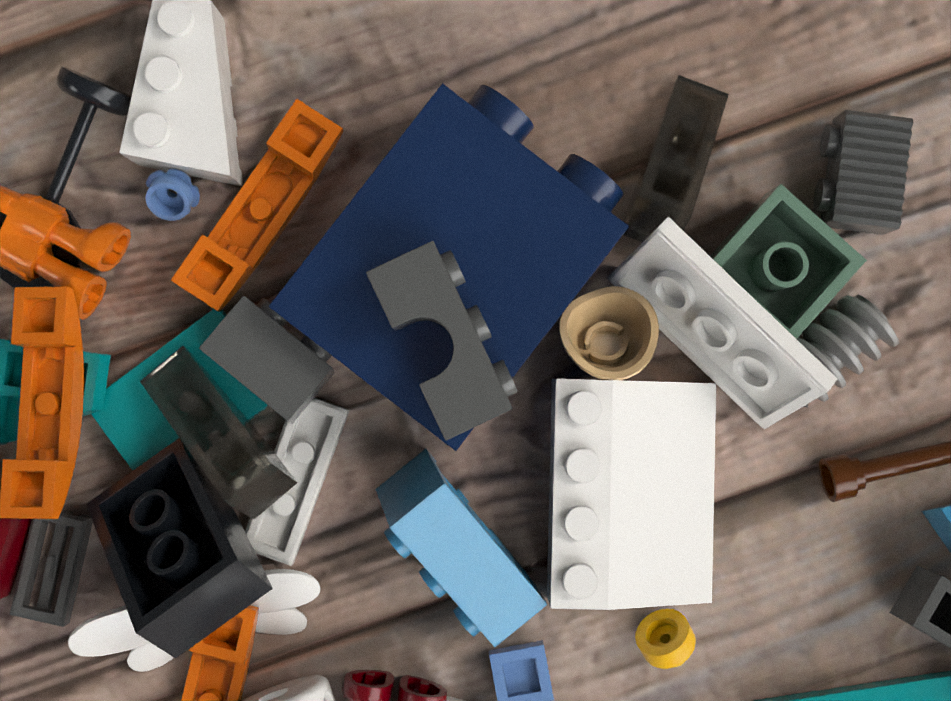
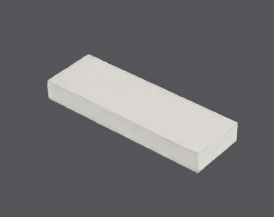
M314 397L293 424L287 420L285 421L245 530L256 554L289 566L294 564L350 410Z

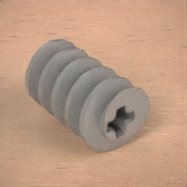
M859 294L855 297L846 295L840 298L837 302V311L832 309L825 310L820 315L821 325L810 323L802 332L804 340L797 338L811 354L838 378L834 385L839 388L846 386V381L840 370L844 366L858 375L864 372V368L858 358L861 352L874 361H878L881 358V353L875 341L880 339L890 347H895L899 344V339L885 315L873 303ZM825 393L817 399H819L822 402H826L829 399L828 394Z

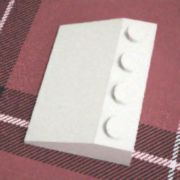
M552 379L547 599L550 608L615 610L712 603L716 383Z

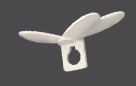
M291 569L264 570L273 589L251 604V606L259 607L255 632L287 635L302 631L307 625V619L303 613L295 608L314 600L320 593V584L313 576L301 571ZM126 606L108 610L89 618L76 627L68 638L70 650L80 656H104L131 650L127 663L131 669L139 672L161 667L174 658L136 634Z

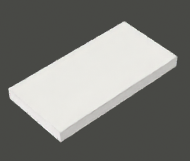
M669 217L607 278L614 286L634 290L647 299L655 310L659 329L763 429L768 428L824 395L838 379Z

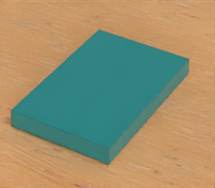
M215 309L211 310L107 387L103 410L91 414L132 471L178 438L202 457L269 407L268 404L199 349L227 316L223 309L220 312Z

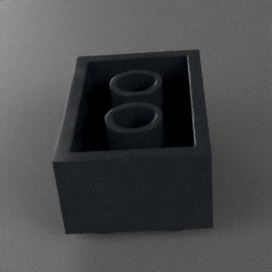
M180 438L86 504L136 634L174 658L182 655L273 589L215 470Z

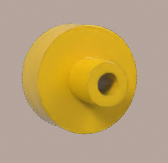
M660 609L650 613L640 622L635 634L636 644L646 661L660 669H669L682 665L691 656L696 645L695 634L686 617L674 609Z

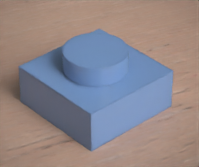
M543 640L489 650L497 701L554 700Z

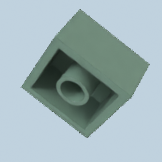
M782 184L766 193L710 255L716 263L796 339L867 261Z

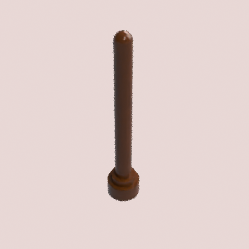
M951 441L860 461L857 457L848 458L845 454L823 458L819 462V474L823 489L829 500L836 502L856 497L858 491L865 489L868 482L951 464Z

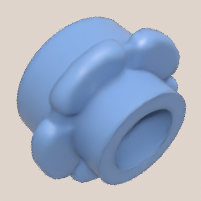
M173 168L167 172L156 170L149 175L146 181V185L149 187L145 197L146 204L150 211L161 219L168 221L180 220L190 213L191 207H196L199 203L200 193L198 187L192 185L190 176L181 170ZM169 189L176 191L177 194L171 192Z

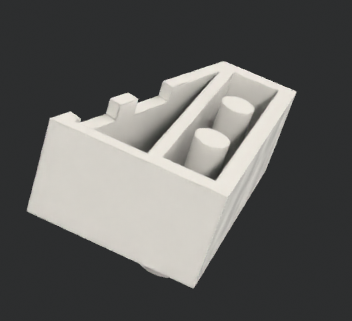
M152 0L119 153L139 166L168 171L172 168L178 169L189 176L242 187V170L239 168L236 137H238L236 119L233 116L230 90L232 82L225 21L211 0Z

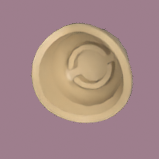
M611 286L594 290L572 301L562 313L559 333L565 351L581 370L602 380H625L641 372L652 359L658 342L659 324L654 308L641 294L625 287Z

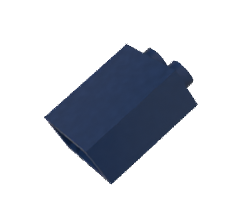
M442 83L269 307L453 450L457 451L474 428L445 441L419 384L440 375L450 364L454 351L451 335L443 326L432 321L415 322L398 331L392 329L366 272L431 241H434L439 254L451 250L466 283L456 287L457 292L466 309L477 304L492 337L482 342L492 364L503 359L513 378L629 226L611 213L624 194L620 187L602 170L576 154H570L556 171L522 145V142L532 131L534 125L528 116L508 98L489 86L481 85L472 98L466 102Z

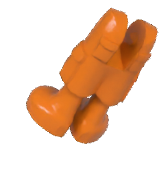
M0 185V212L7 215L0 229V267L27 282L41 276L54 287L67 286L73 288L79 319L85 320L100 304L106 291L107 282L103 277L87 269L72 266L54 257L52 246L55 244L69 251L87 265L98 271L106 272L113 269L124 256L131 239L130 229L117 222L105 223L95 229H83L69 224L68 214L64 207L46 200L42 196L30 193L21 194Z

